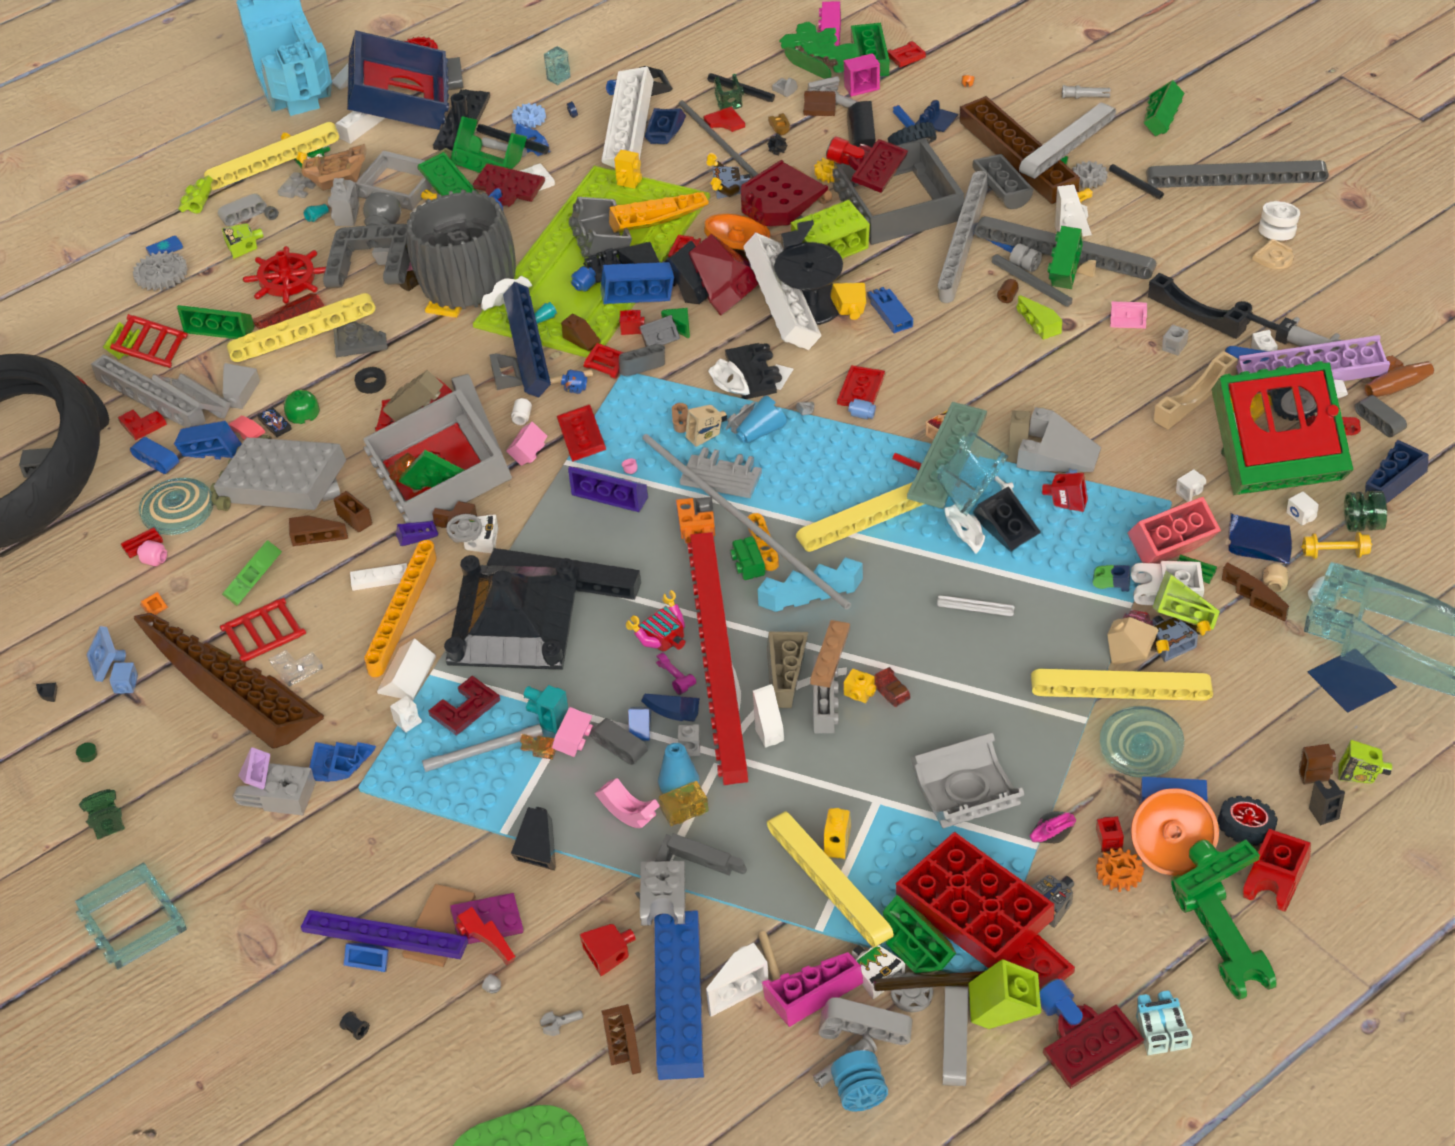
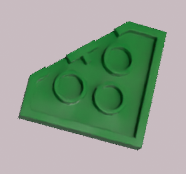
M424 450L400 476L399 482L414 490H422V487L433 488L465 470L434 455L432 452Z

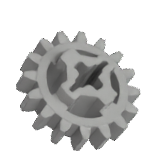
M1082 161V164L1077 163L1076 167H1073V171L1080 177L1079 185H1082V188L1085 186L1089 189L1092 186L1097 188V185L1102 186L1103 182L1106 183L1108 171H1106V167H1103V164L1097 165L1096 161L1094 163Z

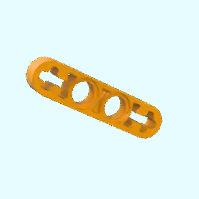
M759 513L750 514L748 518L754 523L757 522L758 527L771 537L764 517ZM748 528L750 535L755 538L765 563V570H776L779 567L777 552ZM764 546L770 547L769 550H762L760 548Z

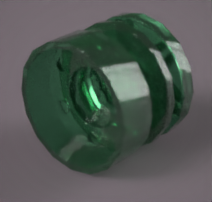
M1382 490L1367 491L1365 498L1362 492H1356V494L1354 492L1346 493L1344 517L1349 532H1356L1357 529L1358 531H1364L1366 525L1370 531L1385 529L1387 523V504Z

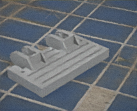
M705 447L699 456L691 455L686 467L716 492L751 499L762 474V468L754 467L752 472H750L754 463V457L749 456L744 466L741 465L743 463L742 454L737 455L734 463L719 460L717 463L719 450L716 449L713 451L710 459L707 458L709 451ZM682 474L680 485L700 488Z

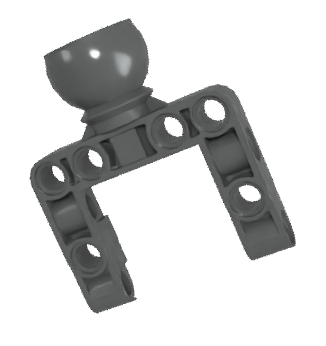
M383 192L371 193L365 200L363 207L365 226L343 227L335 232L323 277L326 288L343 286L345 279H347L351 265L350 260L354 250L376 247L389 248L383 273L384 283L395 285L405 282L410 265L407 247V224H396L401 215V204L396 197Z

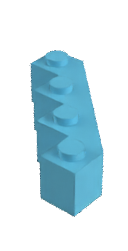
M845 557L837 570L819 564L814 573L838 593L846 591L848 594L854 592L863 580V563ZM794 570L784 583L766 577L758 588V605L775 612L783 610V607L794 605V607L809 604L810 600L831 598L804 574Z

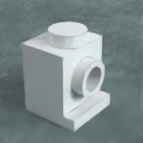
M1270 330L1253 333L1252 349L1263 351L1277 350L1278 346L1272 338Z
M1193 469L1177 479L1176 493L1187 502L1192 501L1193 496L1199 495L1203 491V485L1206 484L1205 477Z
M407 695L390 706L394 722L405 733L422 722L419 718L416 704Z

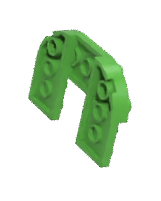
M536 1105L480 1123L463 1133L453 1146H588L581 1124L572 1114L556 1106Z

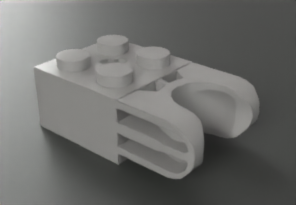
M269 763L265 788L260 789L252 785L239 786L233 794V799L242 806L263 808L264 811L303 816L316 783L311 768Z
M685 861L641 862V926L651 925L652 919L658 914L671 915L674 918L675 925L685 924Z

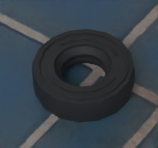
M367 367L357 372L354 381L356 388L360 392L372 394L384 388L386 376L380 368ZM368 378H377L376 381L371 383L364 382Z

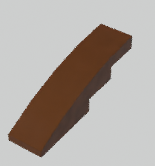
M1228 562L1225 564L1222 581L1236 586L1235 593L1250 599L1249 606L1282 621L1287 620L1289 605L1277 593L1246 571Z

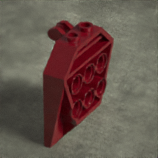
M780 160L741 185V210L744 215L764 226H788L828 191V186L823 185L784 163L783 160Z

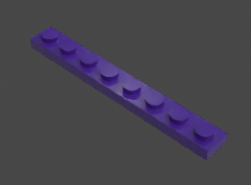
M313 910L308 911L301 925V930L305 933L460 960L469 942L466 936Z

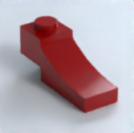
M473 907L457 916V923L455 925L461 935L465 934L467 938L472 936L485 943L497 953L506 966L514 961L516 956L492 920L484 925Z

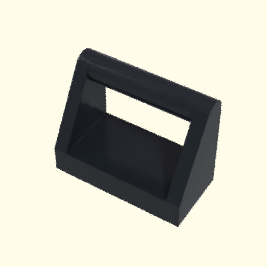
M648 67L652 78L660 77L662 83L653 81L651 96L672 91L673 88L663 70Z

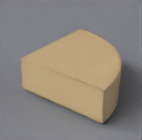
M1088 260L1082 263L1077 273L1093 277L1096 270V260Z

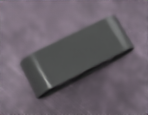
M460 57L448 58V90L464 88Z
M661 344L650 345L619 355V373L623 376L638 374L665 365V347Z
M1370 395L1355 404L1357 414L1387 437H1393L1407 428V422L1404 417L1374 395Z
M605 718L590 731L591 737L596 743L630 765H633L648 751L647 746L641 739L608 718Z

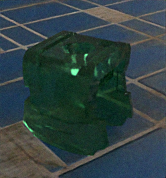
M732 74L733 90L723 92L719 77H715L714 94L719 109L722 110L731 106L733 109L742 108L744 91L743 87L739 86L736 74ZM730 98H735L733 102H728Z
M106 789L83 798L79 803V807L83 812H88V819L85 822L90 828H93L97 840L125 829L121 819V807L118 808L114 803V800H116L115 790Z

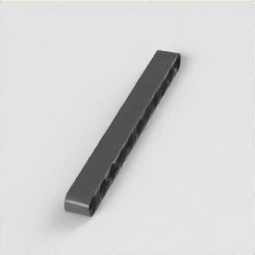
M1322 160L1151 166L1146 170L1147 182L1155 188L1324 182L1329 177L1327 165Z
M987 216L981 217L974 229V233L980 238L1011 246L1021 243L1030 249L1032 248L1050 256L1053 247L1057 245L1055 233ZM1083 241L1079 263L1096 260V267L1141 279L1151 278L1157 266L1156 261L1151 257Z

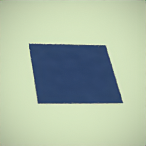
M1357 647L1307 671L1347 713L1397 688Z

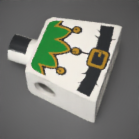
M496 515L479 516L478 518L482 523V532L476 540L464 542L465 549L492 553L493 548L496 546L498 533Z
M858 945L852 951V956L861 966L862 985L872 999H875L884 992L874 990V979L895 978L905 975V963L879 945L875 948H870L868 951L861 945Z

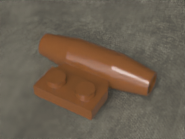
M1393 355L1387 356L1386 359L1390 362L1388 372L1381 376L1369 377L1373 381L1365 385V393L1367 396L1374 395L1376 397L1394 394L1412 387L1433 375L1434 367L1429 361L1404 366L1403 362Z

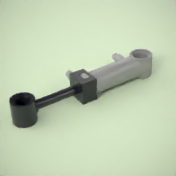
M1240 301L1234 306L1248 313L1247 325L1250 321L1275 330V341L1285 345L1290 342L1303 347L1342 341L1339 339L1340 335L1338 333H1335L1328 339L1298 327L1297 324L1300 321L1298 317L1292 320L1285 317L1280 324L1253 314L1252 305L1249 302ZM1334 347L1330 351L1338 350L1340 347ZM1322 349L1315 350L1314 353H1319Z

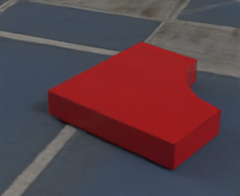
M732 106L703 116L704 121L711 128H725L731 132L745 128V122Z

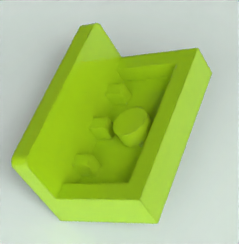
M120 322L115 325L103 345V348L117 359H121L124 355L128 356L110 349L111 344H115L124 328V325ZM136 329L134 332L130 330L122 346L131 349L141 330Z

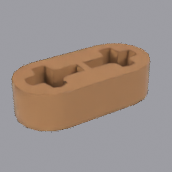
M677 403L672 406L673 428L679 433L686 432L688 407L684 403Z

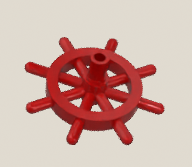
M285 246L283 250L276 252L275 256L267 260L256 257L255 262L260 265L257 275L243 277V282H259L261 290L254 294L255 299L258 300L265 294L283 297V303L287 304L289 303V296L301 293L306 289L314 293L317 292L318 288L312 282L314 281L315 274L325 273L326 266L314 268L311 260L317 256L316 250L311 251L305 256L299 253H290L289 247Z

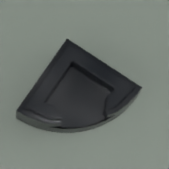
M56 682L36 684L38 694L42 699L55 702L58 688Z

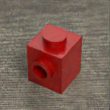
M641 310L620 311L621 335L642 334L639 327L645 325V317H641Z

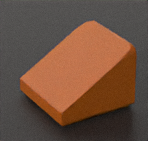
M158 592L144 599L140 604L147 613L154 615L168 608Z

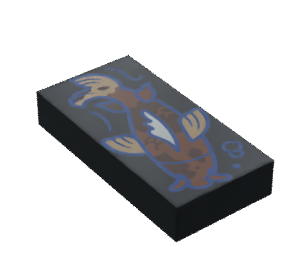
M273 407L257 415L258 420L276 437L292 430L291 425Z

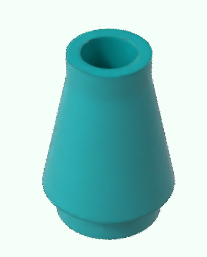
M326 204L309 206L303 213L308 222H315L328 213L329 209Z
M551 302L544 303L535 312L537 324L554 318L557 314Z

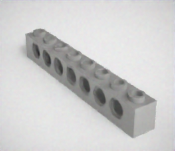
M103 354L91 364L96 380L146 407L158 411L161 415L183 427L199 426L206 422L201 408H197L157 382Z

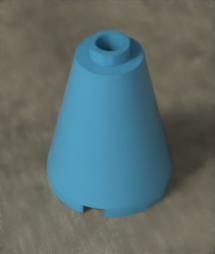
M769 396L761 398L736 429V436L741 442L749 443L786 425V416L781 408L777 409L774 406L776 402Z
M672 743L666 747L658 777V784L662 793L676 799L686 794L687 796L692 795L699 786V774L685 746L680 743Z

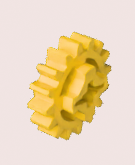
M821 158L822 161L818 160L817 164L814 165L815 176H817V179H821V182L825 180L827 183L834 182L832 173L834 162Z

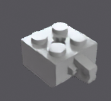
M334 178L333 187H331V197L328 198V205L332 208L331 218L334 220L335 226H355L360 207L355 183L351 180H344V178Z

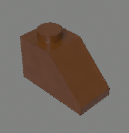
M572 313L561 322L563 339L587 351H591L597 343H600V339L585 319Z

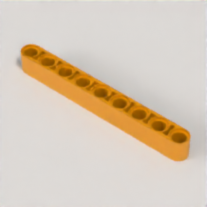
M423 540L418 543L365 655L364 660L367 672L371 677H379L385 672L436 562L437 557L434 543L430 540Z

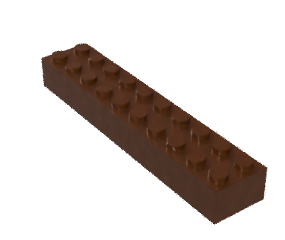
M987 96L960 106V123L996 155L1002 154L1026 182L1051 204L1056 203L1058 186L1074 185L1076 192H1079L1080 177L1061 160L1035 179L1019 172L1021 162L1040 148L1042 144Z

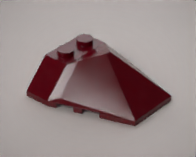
M710 234L689 252L696 272H699L702 278V286L708 292L709 302L720 316L759 285L750 262L713 234Z

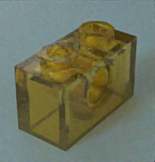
M697 781L659 796L660 809L671 827L693 817L701 816L709 811L708 799Z

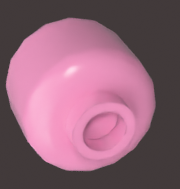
M150 540L140 545L137 551L141 563L155 567L164 563L167 558V550L164 545Z

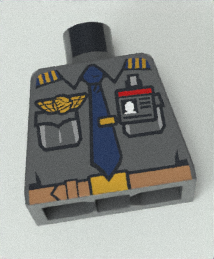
M1047 875L1031 886L1055 904L1054 920L1049 923L1053 928L1057 926L1073 902V891L1071 888L1074 886V881L1068 876L1059 881L1052 875Z

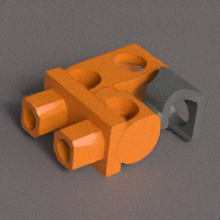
M712 497L695 498L696 511L700 512L696 515L693 498L676 500L681 539H684L686 544L691 542L690 534L713 532V536H715ZM684 504L691 506L689 509L680 508Z

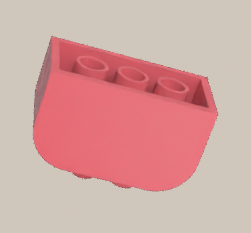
M1204 497L1139 521L1127 534L1142 563L1160 564L1161 561L1171 560L1180 556V554L1183 555L1204 545L1217 535L1221 529Z

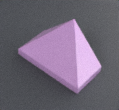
M251 747L238 775L240 779L246 784L264 789L270 754Z

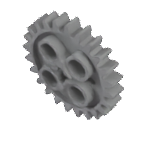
M158 251L156 255L152 253L150 257L146 255V259H140L141 263H136L137 267H133L135 283L141 286L142 289L147 288V291L151 288L154 291L160 288V291H162L164 287L169 289L170 285L175 287V283H181L180 279H185L184 275H187L188 270L183 256H179V253L174 254L173 251L167 254V251L163 254Z

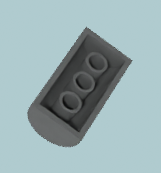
M1002 154L973 160L972 166L974 171L986 172L989 188L1007 208L1018 209L1024 206L1032 197L1034 189Z

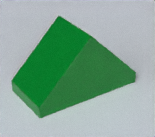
M688 308L662 310V318L672 315V320L678 333L689 338Z

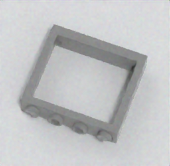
M382 151L358 181L355 182L358 197L367 199L371 193L383 192L396 197L400 201L401 208L413 210L422 200L421 193L426 189L430 190L432 188V185L417 169L418 164L424 162V160ZM386 168L424 177L409 195L372 186Z

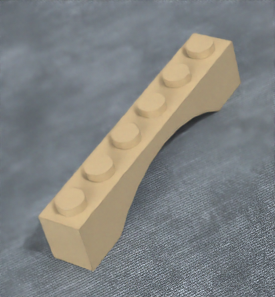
M1225 351L1220 353L1211 361L1202 376L1189 389L1177 396H1166L1155 405L1154 422L1169 430L1212 395L1211 389L1220 376L1224 374L1236 375L1238 359Z

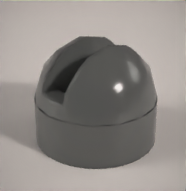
M268 206L265 208L264 215L268 219L274 220L278 217L279 212L275 207Z

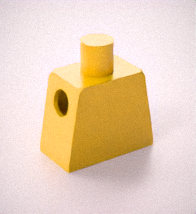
M833 283L830 297L840 315H849L852 320H856L863 314L866 305L865 283Z
M840 808L828 809L824 829V853L828 857L841 859L846 857L851 831L849 810ZM833 837H838L840 841L833 842Z

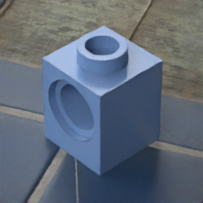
M134 662L114 663L109 680L114 693H134L138 678Z

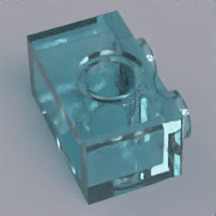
M556 46L544 54L548 81L559 85L571 77L568 51Z

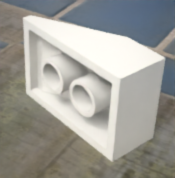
M754 943L743 946L734 952L706 988L708 1010L711 1017L762 991V982L769 980L767 961Z

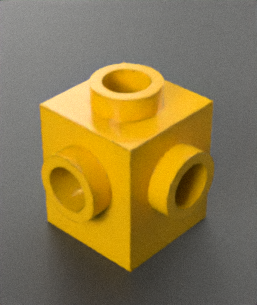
M852 668L844 681V696L866 703L869 697H873L875 694L874 676Z

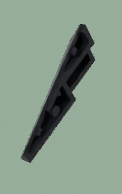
M809 220L797 223L798 230L782 233L783 250L790 246L801 244L814 225V221Z

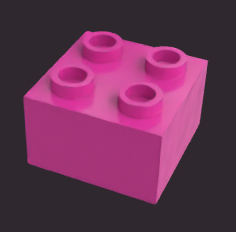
M873 53L844 60V87L851 97L880 90V63Z

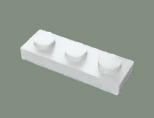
M407 563L350 572L352 591L400 583L407 568Z

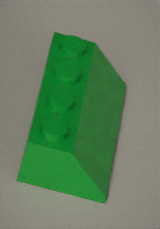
M182 305L177 306L183 330L188 334L238 339L252 333L255 328L251 314Z

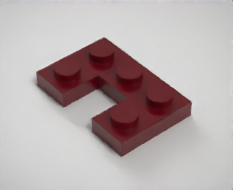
M471 676L458 686L459 693L468 700L457 709L442 699L428 710L430 717L456 736L500 701L499 694L474 676Z

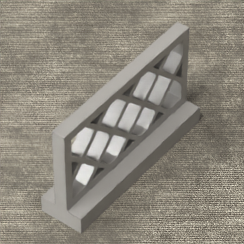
M154 374L152 376V380L197 408L206 409L217 417L225 419L231 402L185 374H180L178 379Z

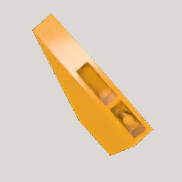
M697 192L676 197L610 207L609 224L614 233L622 232L624 228L628 230L646 228L692 213L708 205L709 201L703 192Z

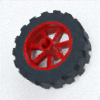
M1236 796V798L1230 797L1228 801L1225 800L1223 802L1217 822L1220 825V830L1224 831L1228 838H1233V841L1242 842L1247 840L1253 846H1258L1260 843H1263L1269 829H1276L1278 818L1275 816V811L1271 810L1268 804L1261 803V800L1252 799L1250 796H1246V798Z

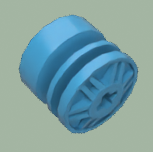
M867 1050L850 1052L833 1063L831 1075L835 1086L838 1088V1095L845 1110L852 1112L868 1110L886 1099L888 1087L884 1076L881 1074V1067L877 1056L873 1052Z

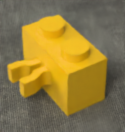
M621 149L614 158L617 185L635 189L642 180L639 153Z

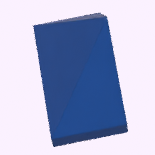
M347 943L344 966L386 972L389 950L380 945Z

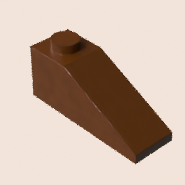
M308 515L289 518V535L293 547L348 539L345 523Z

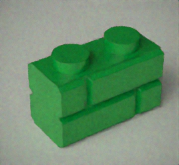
M751 536L744 538V540L733 541V549L730 550L732 561L736 560L737 562L735 563L737 574L741 573L744 580L764 576L765 563L755 538Z

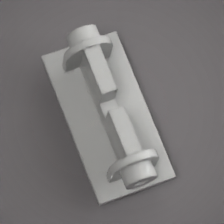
M756 402L744 405L740 413L731 415L727 420L726 430L731 427V431L736 434V429L754 408Z

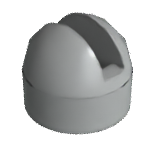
M490 974L484 980L482 989L491 994L497 993L501 989V980L494 974Z

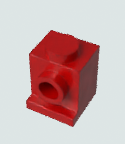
M1118 816L1097 819L1096 832L1101 845V852H1107L1110 849L1114 851L1119 848L1123 849L1124 835Z

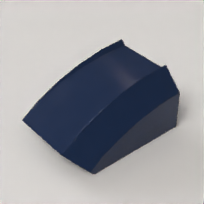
M654 108L645 138L651 144H668L680 130L686 118L685 113L681 108Z
M645 693L641 702L663 717L677 721L694 722L698 716L700 698Z

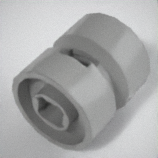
M1021 243L1013 248L1010 255V262L1030 272L1037 270L1042 259L1041 252L1030 249Z

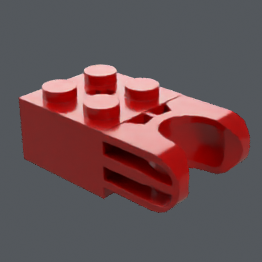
M1269 829L1258 852L1260 854L1259 860L1254 862L1244 884L1243 898L1254 900L1259 892L1269 890L1277 895L1276 909L1285 912L1310 860L1311 842Z

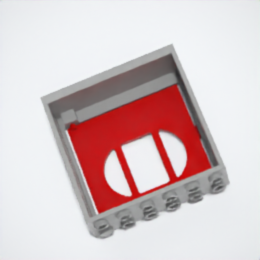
M460 388L363 439L366 444L363 447L368 457L372 456L369 459L374 468L378 467L376 472L380 479H385L382 482L386 490L391 489L389 494L393 502L398 501L395 504L400 513H405L402 517L406 523L432 521V512L435 508L451 511L458 501L466 503L512 478L502 453ZM424 450L433 454H439L438 457L465 470L433 488L425 487L415 493L410 487L399 482L400 476L405 472L408 465L418 458Z

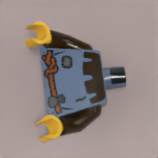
M709 153L706 163L708 166L714 165L713 179L710 184L713 190L716 191L717 199L741 194V185L750 180V174L740 175L739 167L724 166L719 161L716 162L717 157L715 154Z
M1158 615L1151 622L1159 631L1150 650L1160 654L1164 662L1193 650L1197 647L1198 635L1203 636L1206 633L1205 631H1211L1209 621L1204 620L1197 625H1192L1175 617L1164 620Z

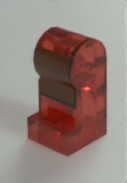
M890 667L875 674L876 689L894 707L910 700L911 697L908 689L895 677L894 671Z

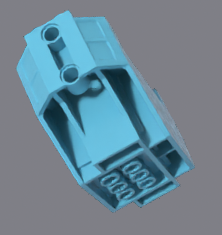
M237 0L236 4L257 79L271 111L287 108L290 116L319 109L318 99L331 96L332 79L325 48L322 42H317L302 11L300 0Z

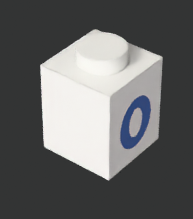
M1301 492L1288 499L1286 513L1300 525H1304L1315 520L1319 504L1306 493Z

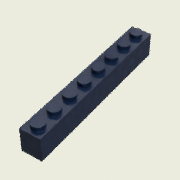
M514 281L503 294L524 392L539 398L551 385L529 288Z

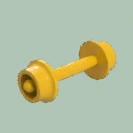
M1361 532L1356 533L1355 541L1318 542L1316 533H1312L1311 536L1303 537L1301 548L1303 549L1304 556H1310L1313 559H1317L1318 550L1355 549L1357 558H1361L1362 555L1370 554L1373 544L1371 543L1370 535H1363Z

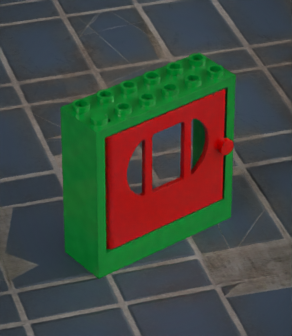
M1317 361L1312 363V365L1306 366L1305 364H1297L1292 368L1281 366L1275 370L1261 369L1255 373L1244 371L1234 376L1224 374L1220 376L1211 389L1233 496L1341 481L1354 470L1330 362L1323 363V361ZM1291 387L1300 429L1276 432L1267 390ZM1298 387L1308 391L1316 403V418L1309 427L1306 424ZM1258 392L1261 393L1269 432L1258 427L1251 416V402Z

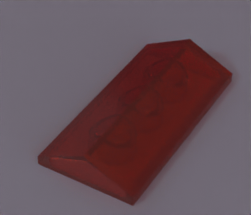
M309 293L254 318L253 323L260 330L322 308L324 304L317 294Z

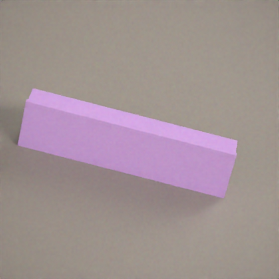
M1380 335L1243 355L1239 356L1236 368L1238 374L1244 371L1255 373L1261 369H1268L1270 371L1281 366L1292 368L1297 364H1305L1306 366L1312 365V363L1317 361H1323V363L1330 362L1334 380L1347 381L1381 376L1388 372L1390 362L1387 361L1380 343ZM1375 341L1374 344L1366 346L1367 343ZM1352 344H1358L1354 348H1349ZM1334 347H1340L1338 350L1330 351ZM1322 349L1319 353H1313L1315 350ZM1299 352H1305L1301 356H1295ZM1280 355H1287L1285 358L1278 359ZM1269 357L1268 360L1260 362L1262 358ZM1246 360H1252L1248 364H1243Z

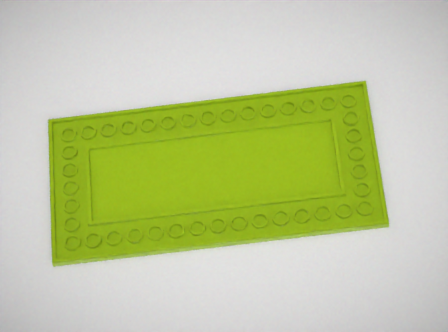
M594 165L516 266L514 280L523 276L532 284L529 287L534 313L544 303L549 302L554 305L557 311L554 318L537 324L542 346L587 358L591 351H587L563 339L561 322L572 313L585 319L600 339L599 344L606 346L620 326V311L631 310L635 303L603 304L600 291L601 282L595 283L586 292L577 291L571 284L572 274L584 266L583 263L585 262L577 245L576 238L573 236V231L569 226V218L572 217L573 204L576 203L577 197L614 199L617 205H625L703 192L707 200H709L710 193L642 177L641 182L638 183L635 189L617 185L615 170ZM703 207L662 224L628 230L632 237L630 246L651 242L659 262L663 263L666 257H668L677 236L686 233ZM505 303L501 306H493L485 311L482 310L473 322V328L512 338Z

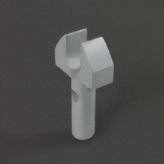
M579 1010L558 1017L553 1014V1011L548 1012L540 1020L541 1026L549 1023L553 1025L543 1027V1033L550 1036L558 1035L562 1025L582 1019L583 1013Z

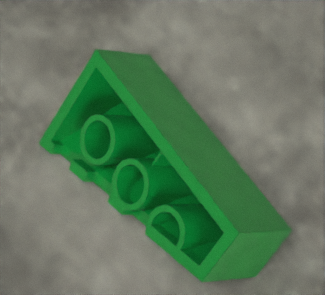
M1174 80L1149 94V106L1146 108L1148 112L1145 114L1144 124L1155 137L1161 133L1165 134L1170 129L1169 126L1174 120L1173 117L1178 112V107L1183 101L1182 98L1185 93Z

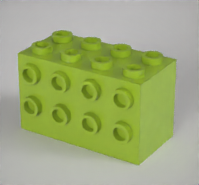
M850 200L791 222V231L798 230L797 223L813 220L814 225L802 243L817 242L834 248L841 255L842 259L868 249L870 224Z

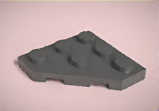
M353 321L333 329L336 358L388 349L386 333L382 331L377 332L373 330V327L365 323L360 324Z

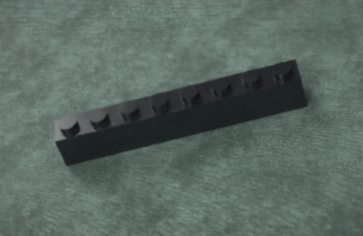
M493 548L487 565L555 568L556 563L562 558ZM572 560L575 567L579 569L576 591L632 600L636 599L641 585L640 570Z

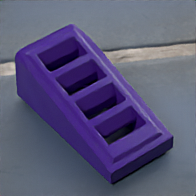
M433 521L397 524L396 537L400 546L434 538L439 534Z

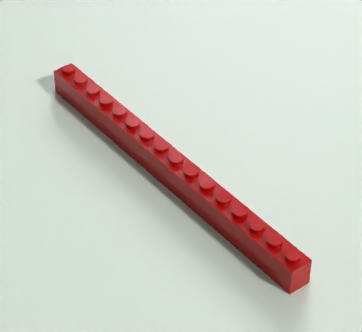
M713 532L690 534L691 542L687 543L688 554H692V556H689L690 568L694 567V570H691L692 582L696 581V584H693L694 596L698 595V598H695L696 610L700 609V612H697L698 624H702V627H699L700 639L704 638V641L701 642V651L706 653V656L702 657L704 668H708V671H704L705 681L710 683V686H707L708 699L712 698V702H709L710 714H714V717H711L712 730L716 729V733H713L714 745H718L719 748L715 749L716 761L721 763V765H717L718 777H723V785L747 783V764Z

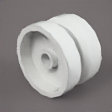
M1273 201L1266 203L1262 209L1259 232L1273 240L1292 239L1297 230V223L1300 217L1299 209L1286 202Z

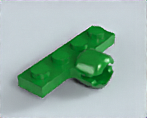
M1199 840L1189 849V858L1197 867L1175 879L1174 885L1189 900L1259 860L1260 854L1247 840L1242 841L1225 852L1218 851L1208 840Z

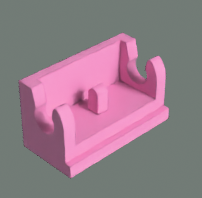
M1112 301L1110 327L1146 329L1147 303Z

